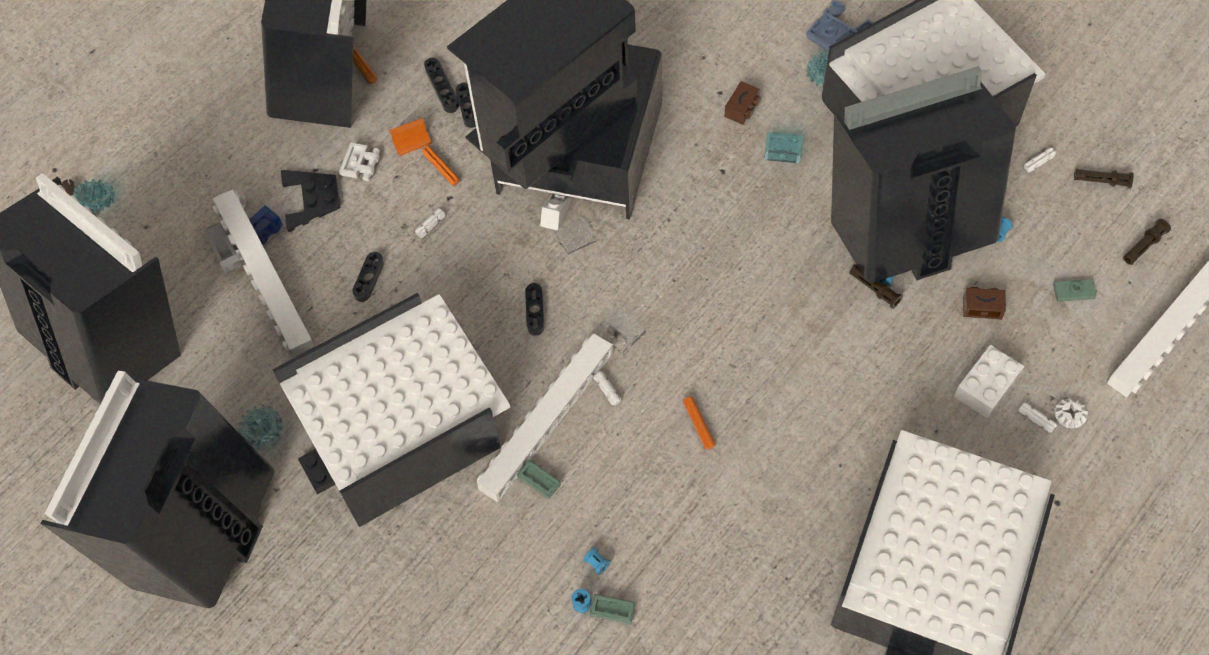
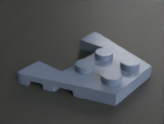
M833 0L830 8L824 10L821 19H817L806 32V36L809 40L829 52V46L874 22L868 19L855 29L836 18L845 11V5L837 0Z

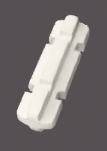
M1052 147L1044 150L1045 152H1041L1033 157L1032 160L1025 162L1024 169L1027 172L1035 170V168L1055 157L1056 151Z
M438 208L434 211V215L431 214L421 224L422 226L415 230V234L423 238L427 234L426 232L432 230L439 223L438 220L441 221L445 217L443 210Z
M597 372L594 375V379L599 383L598 385L604 395L609 397L608 401L610 404L615 406L620 403V396L616 394V390L610 381L606 380L607 377L604 372Z
M1024 402L1021 405L1019 412L1024 416L1028 415V418L1040 427L1044 426V429L1049 433L1053 432L1056 428V422L1051 419L1048 420L1047 416L1035 408L1032 409V406Z

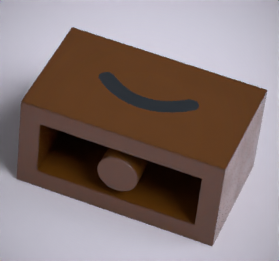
M741 81L725 105L724 117L744 125L745 121L751 118L753 108L757 107L760 103V89Z
M978 287L966 288L963 295V317L1002 320L1006 312L1005 290L997 288L980 289Z

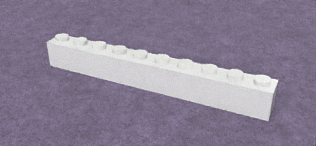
M232 189L213 198L215 206L212 207L217 217L222 216L223 220L220 222L225 231L229 230L230 235H228L232 246L237 245L238 249L235 252L240 261L244 259L246 264L243 267L247 275H252L253 280H251L255 291L260 290L261 295L258 297L263 306L267 304L269 310L266 312L270 320L276 321L277 325L274 328L279 337L283 335L285 341L282 343L286 351H291L293 356H296L314 347L302 320L234 190Z
M1209 261L1112 374L1107 382L1108 385L1125 397H1128L1131 392L1135 394L1142 386L1140 381L1142 379L1147 380L1153 373L1151 368L1153 366L1158 367L1164 360L1162 355L1164 353L1169 354L1174 348L1175 344L1173 342L1175 340L1180 341L1185 335L1186 331L1184 329L1186 326L1191 328L1197 320L1195 318L1196 314L1201 315L1208 307L1205 304L1207 301L1209 302Z
M594 333L590 338L585 339L581 350L572 356L571 363L561 370L560 377L556 382L553 381L550 384L546 395L539 398L535 409L528 412L524 423L514 430L510 441H506L499 455L492 458L489 468L479 475L477 479L479 491L499 503L518 478V472L528 460H532L592 382L594 375L602 369L612 356L613 345Z

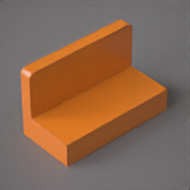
M423 118L389 130L392 142L399 156L432 144Z

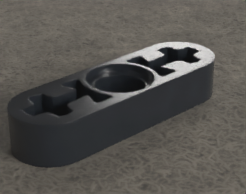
M460 83L456 87V93L463 122L466 127L473 128L476 127L472 106L468 108L463 107L465 103H471L468 83ZM463 90H466L467 96L465 97L463 96ZM468 114H472L473 120L469 119Z
M371 252L366 256L352 292L354 298L359 302H365L370 298L383 268L384 261L379 252ZM367 273L373 274L370 280H365L363 277ZM363 288H364L365 293L363 292V293H361V295H359L358 292H362V290H363Z
M531 283L525 289L526 323L528 332L536 336L544 331L543 292L539 284ZM532 290H536V299L532 298ZM532 306H539L540 310L536 313L529 310ZM533 319H537V324H538L537 328H533V326H534V320H533Z

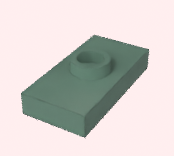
M1093 279L1055 281L1053 284L1057 301L1095 299L1097 296Z
M528 460L517 474L520 480L548 499L551 498L561 485V481L531 460Z
M594 594L590 616L631 624L636 604L632 601Z

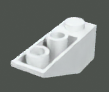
M552 193L542 207L540 226L558 231L565 219L573 197Z

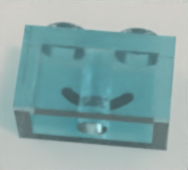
M767 132L764 160L800 164L803 135Z

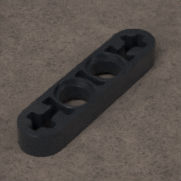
M436 58L426 59L424 62L426 74L444 111L447 113L456 112L459 108L458 100L440 62ZM440 76L443 78L441 81H434L435 77ZM442 89L449 90V92L446 94L440 93ZM450 99V102H451V104H453V105L450 106V105L448 104L447 100Z

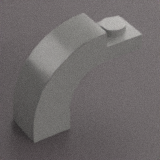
M220 222L203 230L225 273L242 266Z

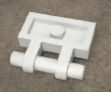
M350 143L339 171L340 175L358 178L360 173H364L362 179L369 181L370 177L374 174V166L379 161L380 150L374 148L372 152H368L367 145ZM365 160H369L367 165H363Z

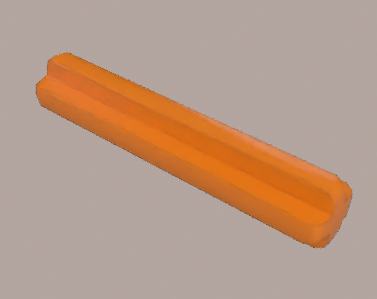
M353 45V62L367 81L373 84L377 81V76Z
M430 146L422 149L423 155L451 185L455 186L459 183V177Z
M686 397L683 399V404L704 448L710 450L715 447V441L694 398Z

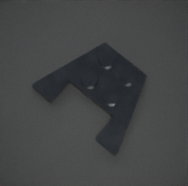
M281 170L283 187L301 184L304 211L285 215L288 232L295 230L294 228L301 224L303 226L308 224L310 220L316 217L321 218L340 209L336 175Z

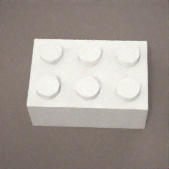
M990 345L958 386L954 397L988 419L1020 377L1025 366Z

